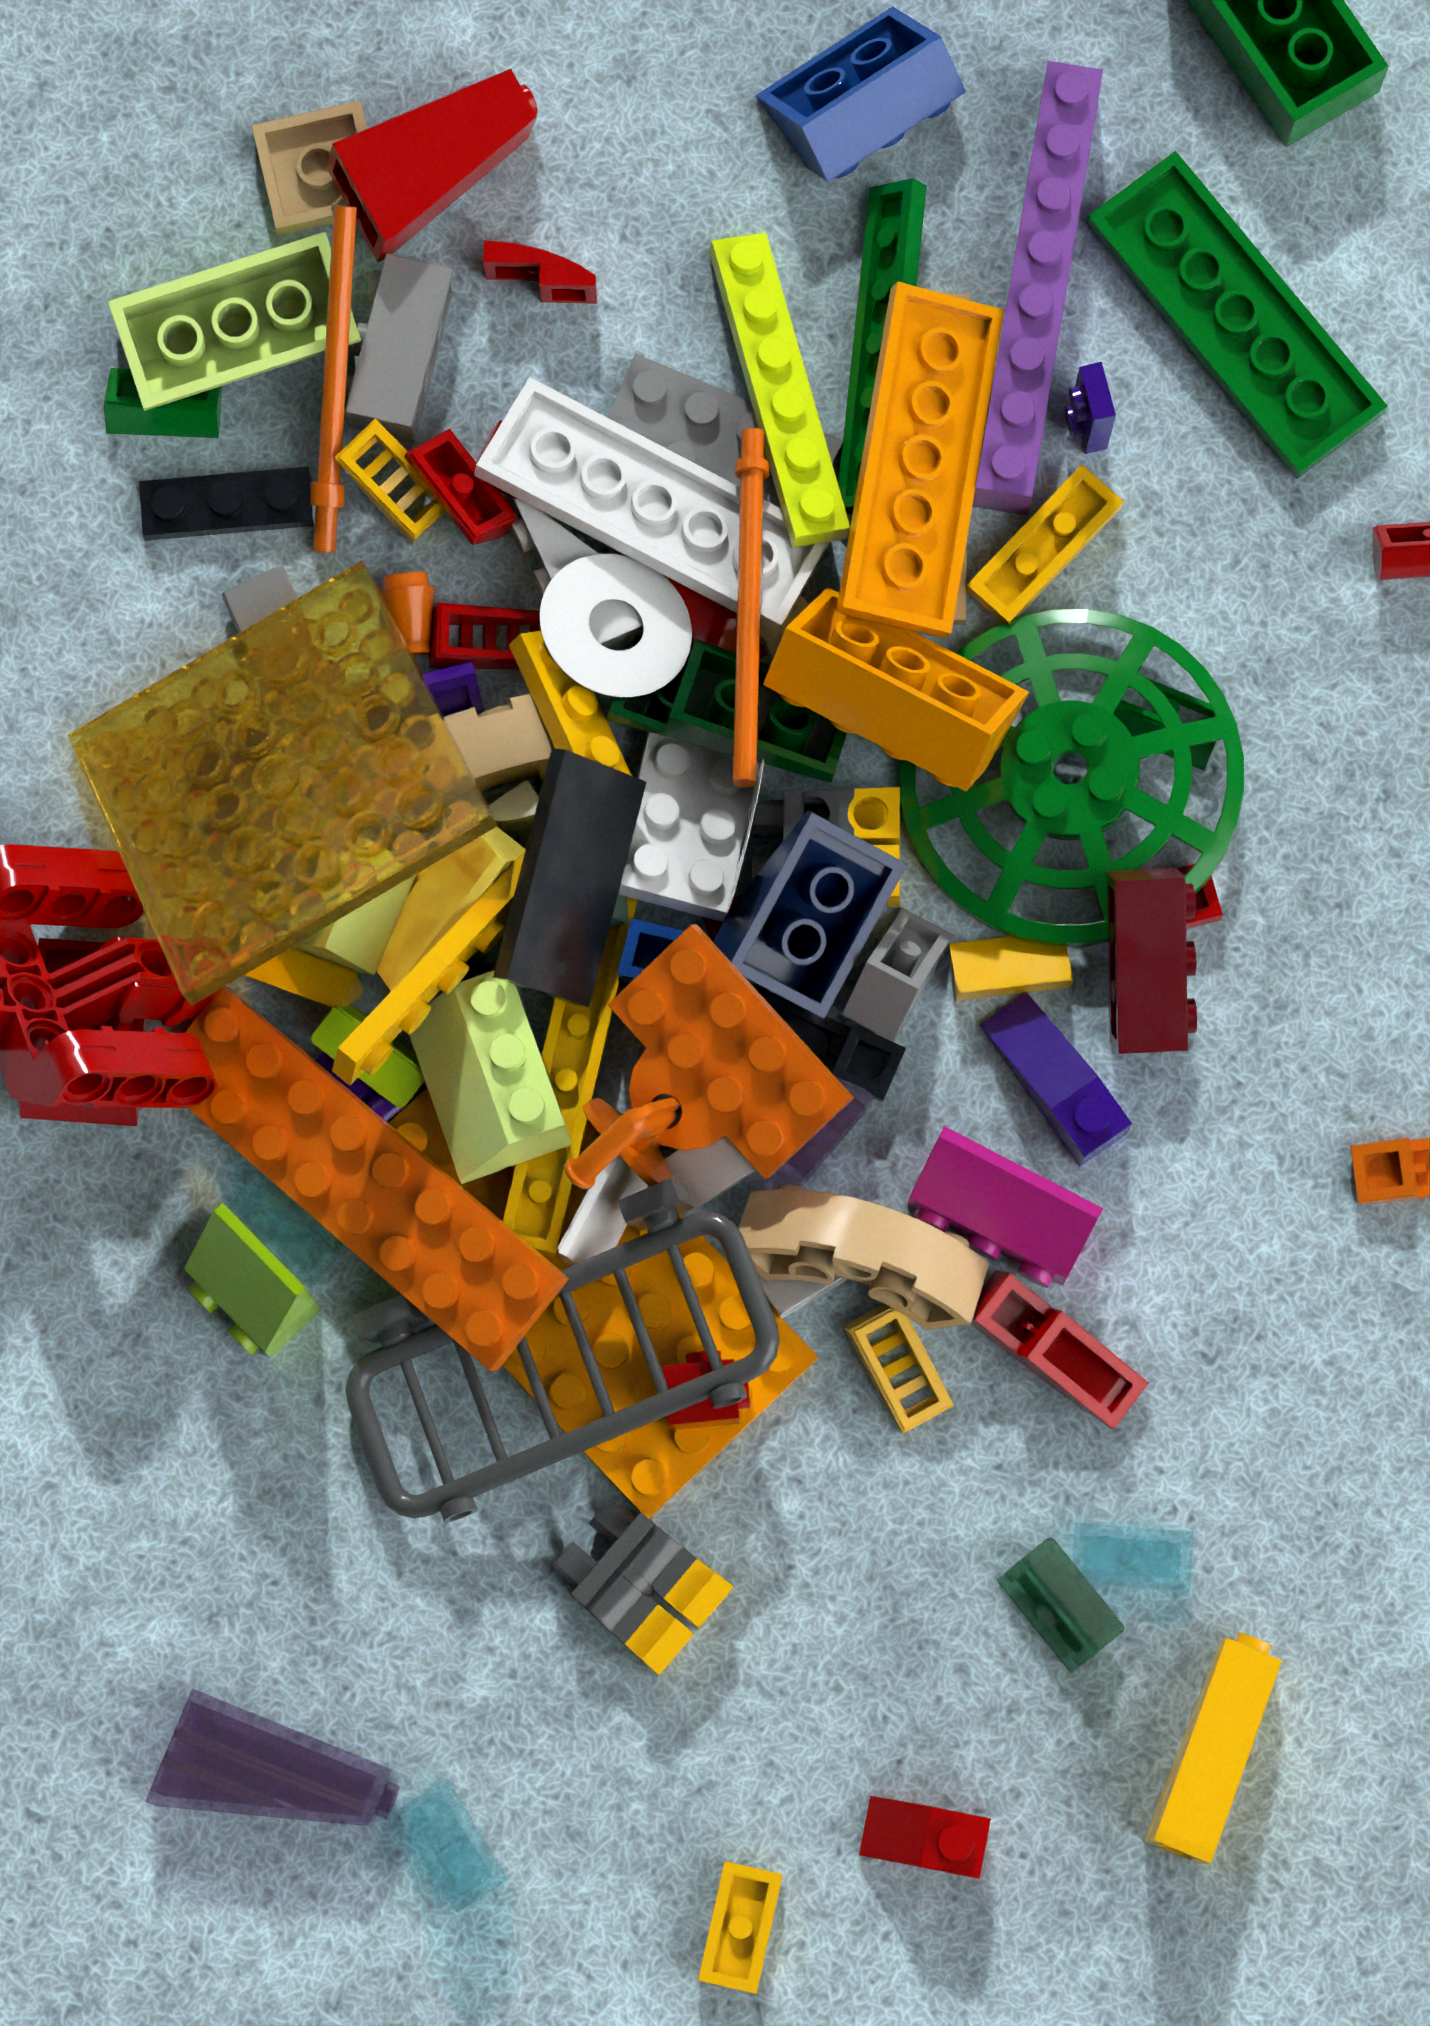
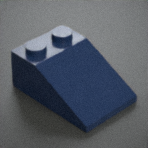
M807 811L734 902L713 943L745 978L825 1019L907 864L822 817Z

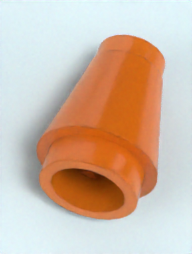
M405 572L384 576V590L378 593L393 643L396 646L397 657L431 653L430 642L435 586L429 585L428 572Z

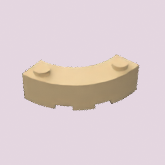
M531 694L511 697L508 700L509 705L498 706L478 715L475 707L431 721L432 731L417 733L401 741L396 736L339 765L360 829L385 827L388 834L399 833L419 824L418 817L467 795L540 776L543 782L551 749L555 747Z
M781 1184L777 1189L751 1191L738 1227L745 1239L757 1273L766 1281L797 1280L830 1285L834 1281L835 1276L854 1280L870 1286L868 1291L870 1298L878 1300L905 1314L925 1330L971 1324L989 1267V1263L971 1250L969 1242L960 1235L943 1232L919 1219L876 1203L834 1193L805 1190L793 1184Z

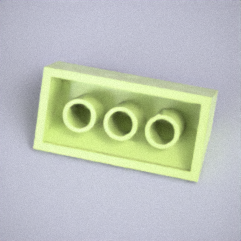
M326 232L108 301L144 411L325 353L331 247ZM350 310L348 345L361 341L352 310Z

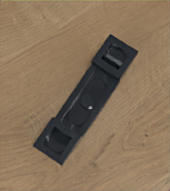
M751 983L847 1090L883 1102L906 1047L854 1024L852 1027H849L829 1017L824 1019L773 992Z

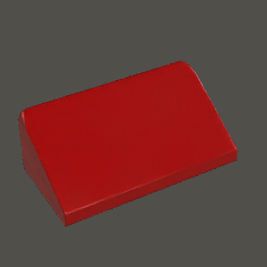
M451 429L406 452L404 458L471 545L496 540L509 533L512 523L516 521L518 516L495 486L474 476L477 463Z

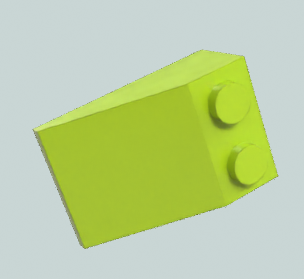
M223 1203L213 1211L184 1267V1270L195 1280L187 1290L210 1314L220 1306L235 1321L227 1331L251 1356L261 1348L269 1358H272L321 1308L297 1278Z

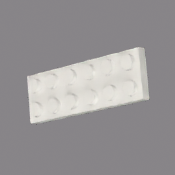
M529 377L476 464L474 476L737 613L740 487ZM764 499L760 626L778 635L830 542L792 548L782 509Z

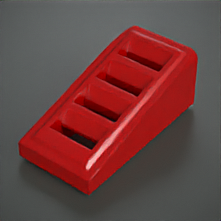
M437 603L433 609L429 668L445 669L472 662L474 669H519L509 644L519 635V625H530V632L541 631L540 611ZM449 625H460L459 647L449 646ZM473 625H483V649L473 648ZM497 625H507L506 651L496 650Z

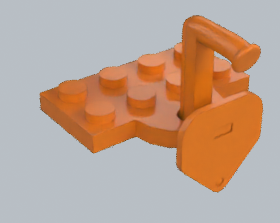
M691 924L608 1004L612 1011L646 1047V1050L634 1065L629 1085L632 1109L622 1114L601 1098L589 1100L583 1106V1111L601 1135L576 1159L567 1161L565 1172L570 1181L582 1189H590L595 1184V1177L620 1155L630 1168L651 1187L669 1178L675 1180L658 1146L663 1145L686 1151L712 1146L727 1137L764 1179H767L846 1107L854 1097L697 924ZM663 1094L673 1096L671 1098L657 1101V1099Z

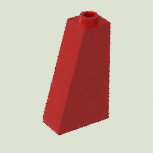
M512 69L332 143L326 168L347 207H357L356 224L377 263L385 260L386 253L393 254L529 138L537 118V104L531 90L525 84H519Z

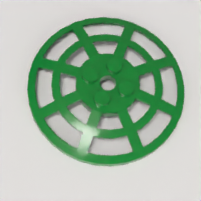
M1054 609L1020 616L1013 619L1009 624L1006 622L989 629L962 647L956 654L970 661L996 642L1015 635L1024 663L1013 667L1000 677L1016 685L1030 679L1039 708L1025 716L1015 727L1010 726L1002 740L1000 747L1004 749L1000 765L1001 777L971 787L967 792L959 787L950 786L952 795L919 807L916 794V765L907 760H899L900 801L905 826L919 860L936 885L961 910L987 927L1022 941L1051 946H1093L1107 943L1106 871L1137 870L1152 859L1165 846L1170 837L1174 836L1202 853L1192 869L1184 875L1186 884H1193L1196 894L1206 885L1225 857L1238 826L1244 796V754L1237 723L1223 692L1206 668L1181 644L1152 626L1120 614L1091 609ZM1086 623L1115 628L1133 636L1116 662L1106 657L1083 653L1046 656L1037 628L1052 624ZM1154 646L1170 655L1192 676L1209 700L1216 717L1182 724L1178 713L1167 697L1148 678L1138 673ZM1082 670L1105 675L1107 679L1093 703L1077 700L1061 701L1052 672ZM1129 687L1152 706L1165 728L1132 737L1126 726L1113 715ZM1223 740L1227 758V787L1221 816L1214 832L1183 814L1188 803L1192 783L1190 747ZM1173 751L1174 782L1169 802L1166 805L1138 789L1140 781L1139 759ZM1065 757L1081 759L1087 766L1084 778L1075 784L1060 782L1054 776L1053 771L1055 765ZM1007 800L1012 811L1025 824L1012 852L1004 849L987 832L975 811ZM1127 811L1155 826L1152 832L1137 847L1122 857L1111 861L1103 832L1121 820ZM959 817L963 829L976 848L993 864L1002 869L987 901L969 890L948 869L933 847L926 830ZM1050 837L1058 840H1080L1089 868L1082 870H1057L1032 863L1045 838ZM1023 881L1054 889H1085L1095 887L1104 921L1089 924H1051L1024 919L1009 913V910Z

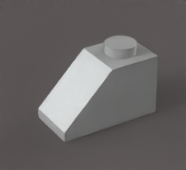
M902 908L867 960L842 1015L854 1020L863 1029L894 1041L914 1009L953 934Z

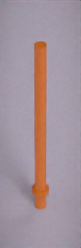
M747 428L742 431L741 458L735 462V476L740 479L733 785L742 788L756 785L763 480L769 477L770 465L764 459L765 433L759 428Z

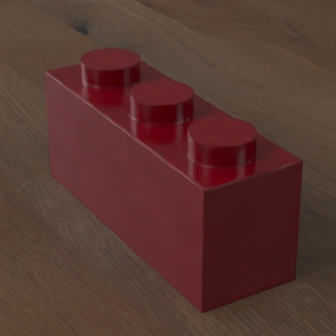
M1176 868L1106 871L1110 1043L1118 1054L1188 1051V1033H1196L1197 1031L1196 1002L1194 998L1187 999V976H1195L1197 966L1195 944L1193 941H1186V919H1194L1196 901L1193 884H1186L1185 877Z

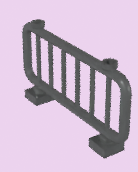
M673 1178L664 1180L617 1201L625 1223L639 1230L647 1229L648 1233L560 1270L570 1279L555 1297L560 1296L604 1417L561 1435L526 1337L524 1336L517 1345V1350L550 1440L510 1457L506 1455L470 1353L436 1324L414 1333L413 1328L429 1322V1319L402 1294L351 1315L358 1337L373 1343L380 1342L382 1346L369 1352L356 1362L348 1375L345 1391L347 1404L374 1481L387 1507L398 1515L416 1519L440 1512L444 1522L456 1521L475 1513L477 1507L473 1497L708 1398H710L714 1409L728 1407L745 1399L747 1394L743 1384L757 1378L769 1369L777 1357L780 1339L777 1323L745 1239L736 1224L722 1214L708 1211L691 1214L680 1219L679 1214L693 1209L694 1205L687 1187ZM703 1235L713 1236L722 1245L756 1336V1343L752 1352L745 1358L723 1366L678 1248V1245ZM666 1250L712 1369L707 1374L671 1389L668 1388L624 1270V1268ZM610 1274H614L658 1392L655 1396L617 1412L614 1411L571 1291ZM451 1342L455 1345L496 1459V1463L456 1480L453 1478L411 1359ZM397 1365H401L443 1485L418 1495L409 1494L400 1483L369 1394V1387L373 1378L379 1373Z

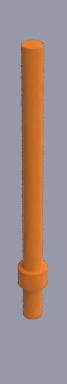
M334 206L318 475L317 481L311 482L310 505L316 506L313 551L336 552L338 507H344L346 484L340 483L341 466L334 460V457L342 450L357 207Z

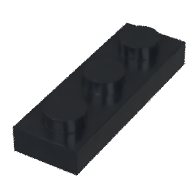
M309 466L139 481L142 533L145 541L314 526L313 505H310L311 475Z

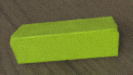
M352 1004L345 1007L334 1005L313 1032L311 1041L335 1060L338 1047L367 1016ZM395 1038L389 1044L393 1047V1051L381 1068L371 1076L364 1071L358 1078L396 1107L403 1108L425 1079L416 1053Z

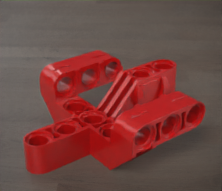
M18 844L0 845V1071L9 1096L12 1099L48 1107H58L60 1103L89 1108L105 1106L181 1109L190 1108L205 1102L216 1091L217 1082L202 1043L193 1034L166 1033L164 1028H153L151 1032L114 1031L112 1026L102 1025L99 1030L89 1029L117 1016L121 1025H131L134 1019L161 1020L163 1027H173L184 1019H196L203 1008L211 1003L226 987L234 973V965L231 958L220 947L202 941L145 938L123 939V937H116L102 945L98 951L52 973L47 972L32 932L31 924L112 929L130 925L145 913L143 909L145 904L143 893L128 856L122 852Z

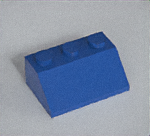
M892 6L757 94L756 97L806 167L829 182L834 178H841L852 173L858 167L861 160L878 149L896 144L904 137L907 130L924 119L933 118L945 112L951 102L966 93V90L942 37Z

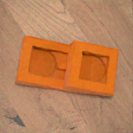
M1402 1138L1350 1146L1359 1205L1430 1198V1138L1417 1140Z

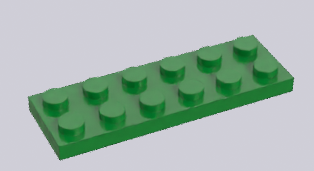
M1176 151L1087 216L1086 224L1296 479L1300 478L1385 414L1388 405Z

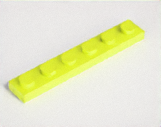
M763 232L712 240L709 254L758 428L765 433L764 449L770 464L769 467L792 548L847 539L850 531L849 520L767 234Z

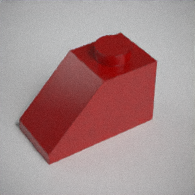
M870 1796L859 1855L980 1879L991 1818Z

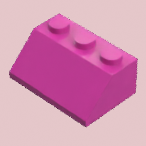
M946 1126L942 1129L909 1196L907 1204L917 1210L913 1216L914 1218L943 1232L949 1226L968 1236L969 1248L990 1260L996 1261L999 1255L1002 1254L1018 1262L1021 1265L1017 1272L1021 1276L1045 1288H1049L1052 1281L1062 1286L1064 1285L1103 1210L1102 1207Z

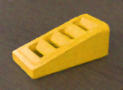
M375 418L334 457V460L394 527L413 544L446 511L404 458L408 451ZM378 441L385 450L363 470L356 461ZM394 459L400 467L381 486H378L372 478ZM409 476L416 484L395 503L388 495ZM425 493L431 502L411 520L404 512Z
M883 1304L842 1326L901 1433L911 1430L954 1406L908 1316ZM893 1322L897 1332L870 1345L866 1336ZM905 1343L909 1353L882 1367L878 1357ZM917 1365L921 1374L895 1388L892 1387L889 1381L890 1378ZM928 1385L933 1395L904 1410L899 1400Z

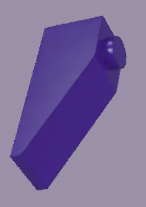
M1027 992L979 1025L1079 1167L1127 1135L1132 1122L1099 1076Z

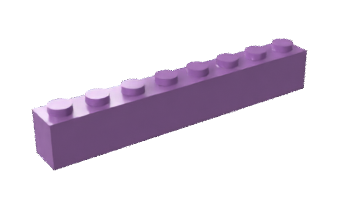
M1047 61L972 507L1026 516L1029 514L1103 69Z

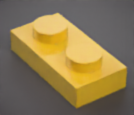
M724 1861L698 1981L757 1994L783 1874Z

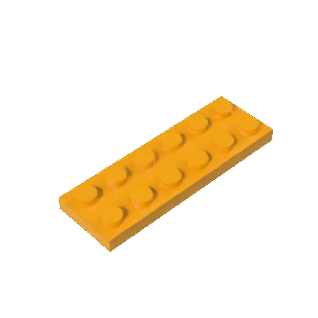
M897 282L891 287L836 612L943 639L952 633L1004 309L902 282Z

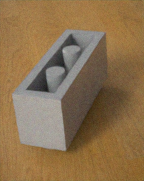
M386 253L382 271L373 270L366 297V302L373 304L368 324L360 322L357 327L361 341L353 343V356H357L359 359L355 375L346 376L344 409L349 428L362 431L376 418L394 438L415 443L455 289L452 268Z

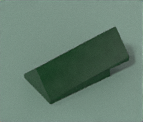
M636 635L632 647L638 644L642 638L641 636ZM696 639L691 654L688 655L684 666L672 681L646 695L614 697L606 720L733 755L736 653ZM759 661L757 762L762 763L764 759V764L831 783L847 732L837 729L831 724L829 719L806 707H799L786 702L780 697L778 692L763 685L770 665Z

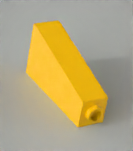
M1238 1632L1235 1641L1229 1638L1220 1640L1143 1840L1144 1842L1198 1864H1211L1282 1660L1269 1655L1272 1647L1269 1643Z

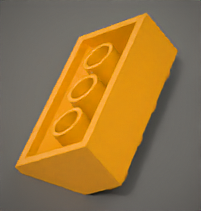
M827 587L785 628L763 685L778 692L780 697L786 702L795 706L806 707L824 716L837 729L847 733H856L879 745L881 750L888 756L899 760H907L930 772L938 782L951 787H959L967 792L988 767L1023 706L1029 691L914 631L836 612L839 592Z

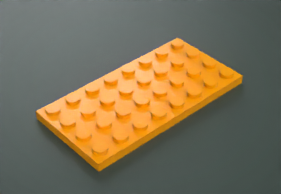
M427 1087L389 1124L503 1221L516 1165L461 1184ZM589 1120L587 1121L580 1154L601 1135ZM574 1183L560 1242L588 1189H582ZM682 1213L679 1214L680 1219L684 1218ZM627 1224L616 1246L648 1233L647 1229L639 1230ZM699 1236L678 1245L718 1351H721L722 1360L734 1359L735 1362L745 1358L754 1349L756 1336L727 1260L704 1236ZM667 1250L624 1268L662 1372V1366L686 1363L685 1355L688 1353L705 1351ZM558 1251L556 1259L544 1256L559 1270L570 1266L560 1260ZM614 1274L571 1291L614 1411L617 1412L657 1395L658 1392ZM559 1296L553 1299L525 1337L557 1425L567 1433L604 1417ZM771 1306L780 1339L777 1357L766 1372L748 1382L750 1408L739 1409L740 1424L669 1431L666 1416L583 1451L635 1508L649 1520L819 1359L818 1355L782 1318L778 1317ZM516 1347L502 1367L536 1402Z

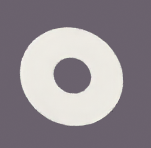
M594 554L579 558L563 567L552 578L543 594L540 606V627L549 653L569 677L592 691L614 697L646 695L672 681L687 660L692 641V628L689 613L682 597L671 582L661 573L631 557L619 554ZM609 599L621 600L631 605L639 613L643 622V635L637 645L628 650L616 651L602 646L593 637L589 628V616L592 609L598 603Z
M764 759L760 764L756 785L752 792L743 839L750 815L748 830L740 861L738 858L727 914L734 897L750 835L762 779Z

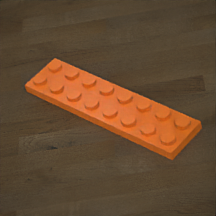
M225 987L211 1003L203 1008L185 1032L193 1034L200 1039L217 1082L216 1091L208 1100L188 1109L489 1371H498L570 1278L230 987Z

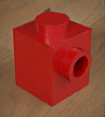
M705 1351L686 1354V1363L662 1366L663 1375L669 1389L712 1371ZM718 1351L723 1366L734 1362V1359L722 1360L721 1351ZM748 1382L743 1384L747 1397L736 1404L721 1409H714L710 1398L668 1415L669 1431L740 1424L739 1409L750 1408Z

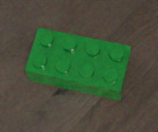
M1186 0L1285 147L1307 136L1381 90L1389 65L1344 0Z

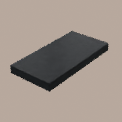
M551 749L493 975L494 978L574 1005L590 1007L646 781L568 750Z

